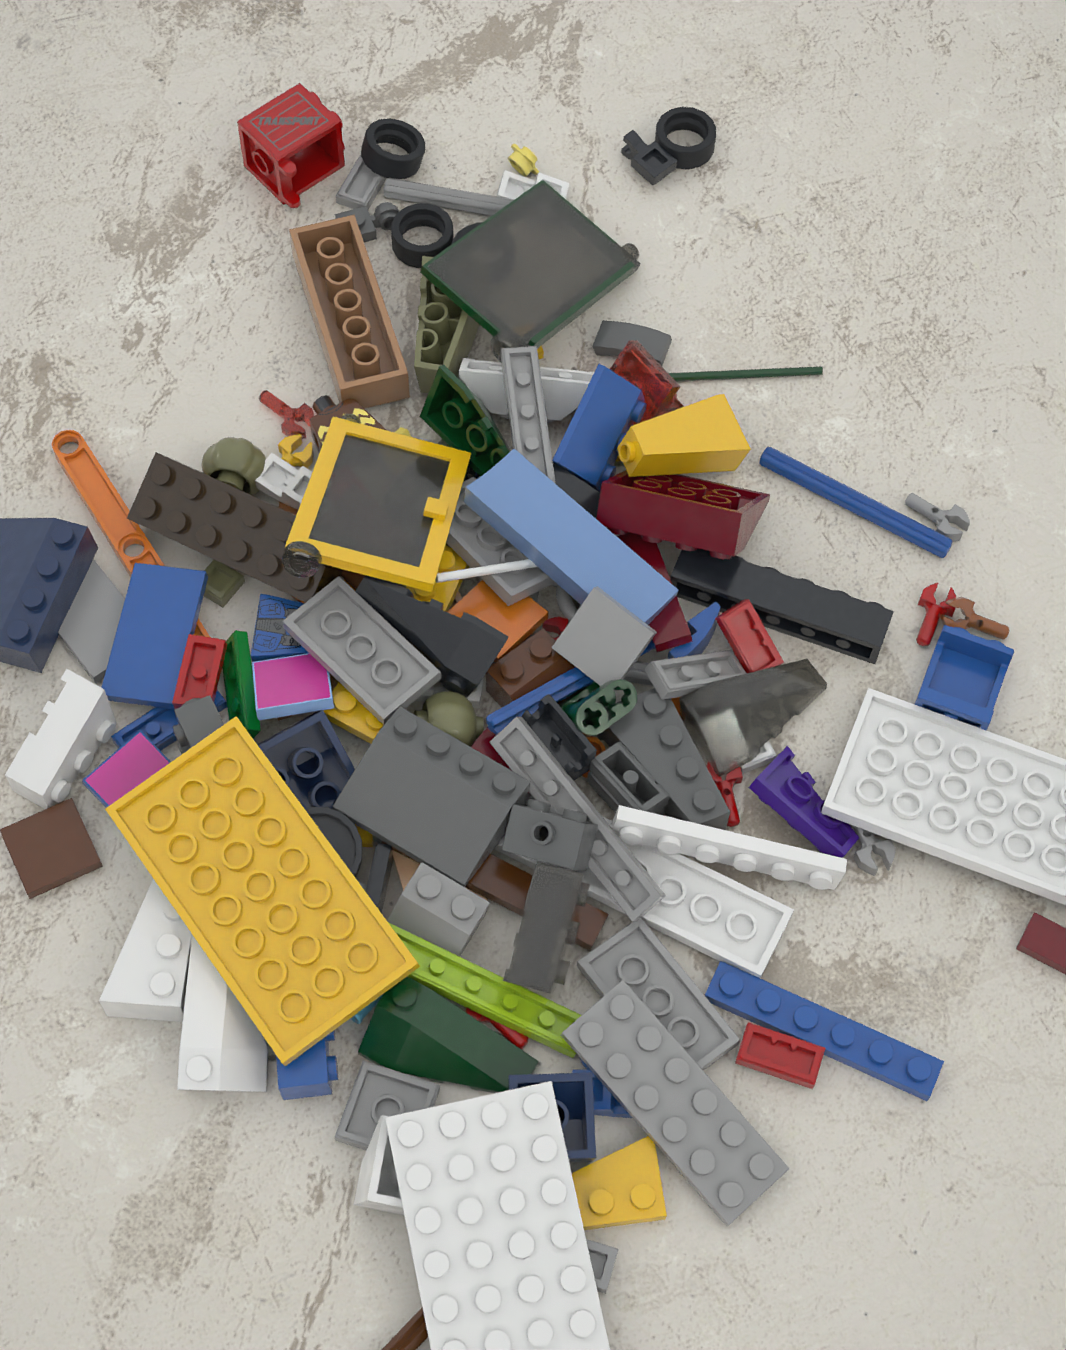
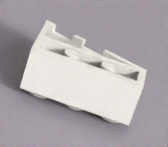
M66 669L61 677V680L67 683L55 704L48 700L42 710L48 716L37 735L29 732L5 774L14 792L44 809L65 800L70 792L72 782L79 773H83L89 768L93 761L94 753L102 743H106L111 739L117 724L105 689L69 669Z

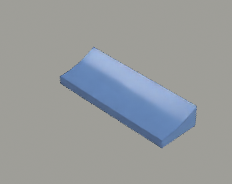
M516 449L511 450L494 467L465 487L464 503L581 605L592 589L598 586L648 625L676 597L678 593L676 587Z

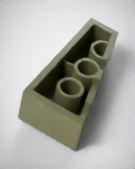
M422 256V266L434 257ZM461 262L446 273L451 280L486 309L492 293L487 265ZM422 275L420 279L421 298L420 305L418 306L419 324L416 333L414 369L420 392L429 393L439 366L445 365L459 378L463 358H468L479 324Z

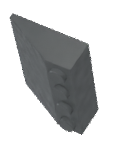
M399 707L377 733L332 806V809L343 813L357 826L419 863L423 862L465 887L505 835L513 804L526 805L531 782L406 709Z

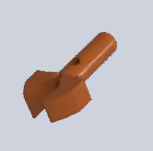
M956 597L945 602L950 606L960 608L962 614L966 617L965 619L960 618L955 621L940 615L944 625L963 629L973 628L1002 640L1007 638L1009 627L975 614L973 610L974 601L964 597Z

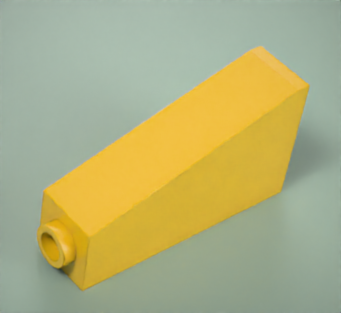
M718 394L631 426L617 447V450L629 477L735 471L751 448L725 395Z

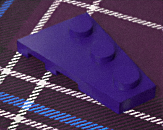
M786 746L748 788L763 803L769 805L783 817L793 829L799 831L815 845L820 853L843 858L857 842L859 836L848 823L821 813L825 800H822L813 789L816 781L809 772L802 774L792 762L795 754Z

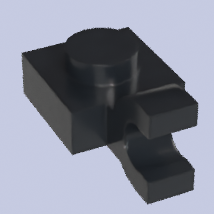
M631 130L623 137V141L627 145L621 149V153L631 160V166L653 186L676 169L678 161L656 141L647 145L634 130Z

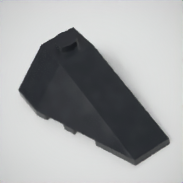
M365 575L355 591L440 671L441 679L439 681L443 683L445 689L460 693L465 697H468L479 685L508 639L507 635L475 616L465 612L461 618L442 610L443 603L431 599L430 602L416 600L408 588L390 581Z

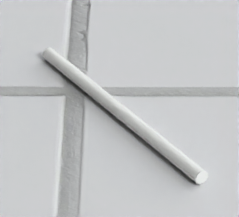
M530 559L437 573L435 582L453 581L535 568L537 566Z

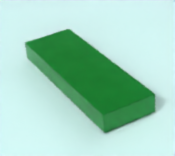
M235 630L226 641L227 649L222 666L229 721L237 716L254 739L261 731L255 706L248 633Z

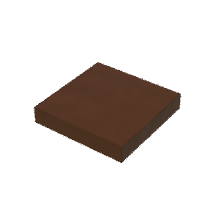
M72 798L0 829V833L29 899L103 867Z

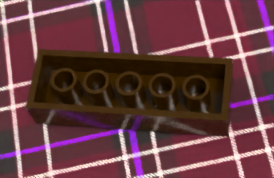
M155 452L127 516V519L304 602L311 599L338 576L341 577L344 570L321 564L322 557L320 554L297 548L293 552L287 550V546L285 548L296 518L295 514ZM315 523L309 539L353 550L356 543Z

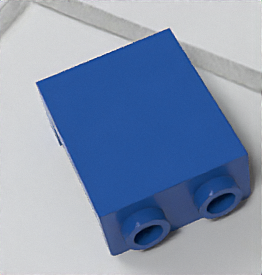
M944 625L915 705L987 731L1006 671L1014 654V649L1006 647L997 640H987L970 634L963 628Z

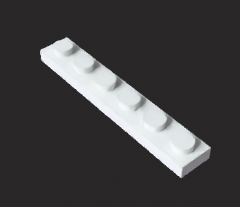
M621 805L618 806L611 823V828L623 843L628 845H646L658 848V850L667 854L679 853L696 857V859L705 863L718 862L734 866L735 869L743 872L756 871L768 874L781 881L794 880L807 883L815 889L835 890L846 873L847 859Z

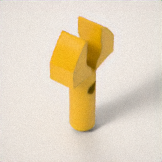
M302 435L285 437L278 444L279 452L282 454L281 459L293 467L304 466L308 468L313 463L312 442L303 451L292 454L303 443Z

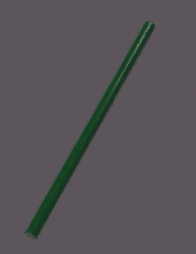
M822 366L657 373L652 374V382L822 375L823 368Z

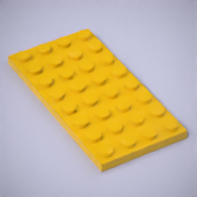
M237 716L105 808L284 1066H287L420 967Z

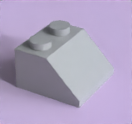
M421 862L400 895L387 922L457 956H461L483 920L490 902Z

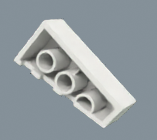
M154 879L99 1002L106 1016L183 1022L192 933Z

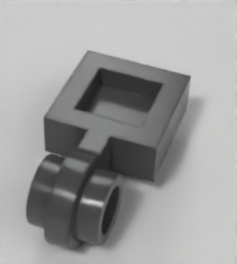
M383 202L375 208L374 215L370 216L367 206L337 213L335 214V219L355 215L363 241L367 242L377 239L376 228L381 227L383 230H391V223L399 209L390 202Z

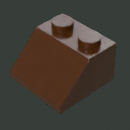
M542 628L490 666L486 672V691L501 707H504L575 668V666L551 648L556 641Z

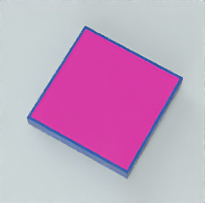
M139 730L82 780V783L107 808L171 761Z

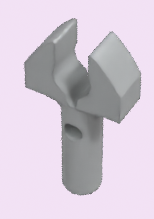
M914 493L907 496L905 504L934 521L937 527L936 532L950 538L952 541H960L963 532L952 527L949 523H954L965 531L968 530L970 524L968 515L958 505L955 504L951 510H941Z
M853 826L862 844L861 850L856 851L853 857L857 866L861 870L875 876L878 868L871 858V852L873 851L883 858V863L889 871L895 856V847L891 839L881 841L875 838L872 832Z

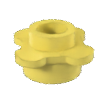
M513 143L511 148L514 152L508 157L510 164L524 177L530 172L537 175L539 170L536 168L535 163L538 159L535 154L526 146L520 149Z

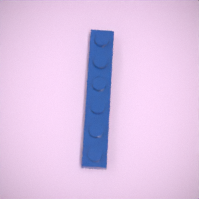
M720 961L705 993V997L709 1002L717 1007L764 1028L824 1047L825 1056L925 1101L929 1100L944 1063L941 1059Z

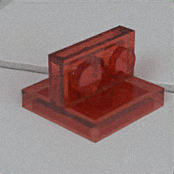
M629 340L610 367V370L642 390L645 398L644 403L647 406L639 423L684 407L676 398V393L681 386L637 340Z

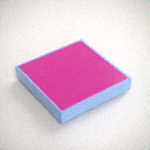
M310 653L252 662L255 706L258 720L334 708L330 673Z

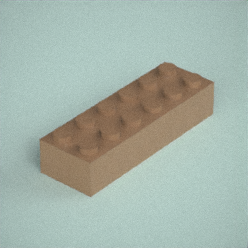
M355 215L289 229L294 262L339 403L351 398L355 399L365 409L410 398L408 371Z

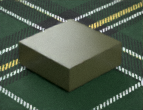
M213 559L204 570L208 575L204 597L223 608L244 584V575Z

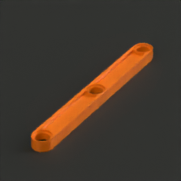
M64 430L56 434L52 440V448L58 463L129 576L131 577L135 563L165 566L140 526L127 519L130 510L84 438L74 430ZM68 442H74L79 445L73 453L66 454L60 451L62 445ZM132 544H139L144 547L143 552L135 557L127 556L124 553L126 548ZM198 618L194 635L210 637Z

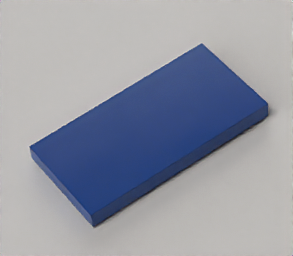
M142 563L134 564L101 687L105 689L109 701L175 709L172 701L188 635H194L208 581L206 571Z

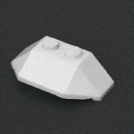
M463 358L459 369V378L482 400L485 407L491 413L499 414L501 417L509 419L502 363ZM540 367L547 423L554 420L561 421L578 408L594 372Z

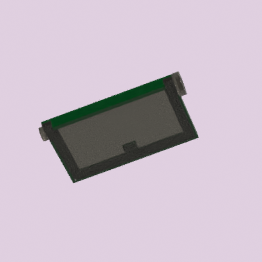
M541 180L425 263L420 273L493 336L490 344L491 350L496 359L501 362V348L537 346L538 349L637 271L641 263L637 261L639 251L635 245L626 243L621 247L549 184Z

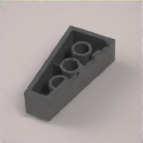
M655 688L638 694L635 707L606 730L597 734V737L601 741L604 740L609 747L617 742H621L656 780L655 783L660 784L670 795L666 805V816L726 830L730 810L671 698L662 700Z

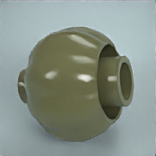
M227 437L211 445L205 451L201 466L203 473L251 495H255L260 491L256 486L255 480L264 471L266 458L263 452L247 439Z
M441 691L435 693L425 700L422 710L414 711V715L470 747L474 744L475 739H478L484 731L483 717L476 716L471 702L457 692Z

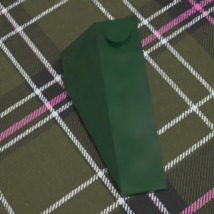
M445 365L439 366L419 417L451 448L470 452L471 456L468 465L478 475L482 476L501 461L511 450L482 400Z
M408 976L383 994L374 1010L358 1050L360 1056L385 1068L404 1074L430 1078V1081L444 1083L445 1081L470 1086L471 1089L490 1093L508 1091L509 1075L533 1074L539 1064L538 1060L435 991Z

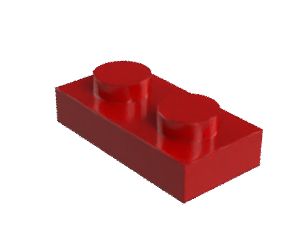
M188 635L172 701L175 709L180 708L188 700L204 698L211 695L214 702L227 649L225 639Z

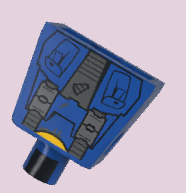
M260 594L251 650L252 662L309 653L283 628L282 622L304 603Z

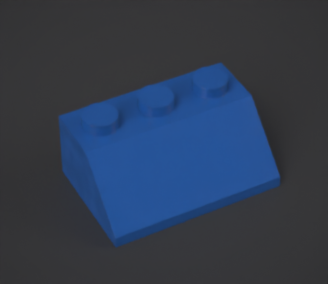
M598 364L552 459L553 463L573 474L598 492H601L602 482L613 477L616 473V467L613 465L619 455L617 447L630 427L633 426V423H639L645 413L647 404L644 403L645 398L642 390L606 366Z

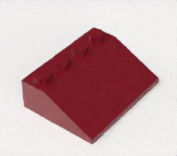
M625 470L602 482L596 519L613 534L627 535L628 532L641 535V539L646 542L661 543L662 540L674 542L675 547L681 550L695 551L697 548L710 551V555L715 558L731 559L732 556H736L745 549L769 502L770 494L680 474L629 477Z

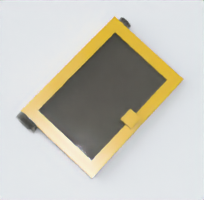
M345 414L341 418L333 416L285 545L281 560L284 569L293 576L309 578L318 572L320 564L432 592L471 453L361 424L359 417L354 414Z

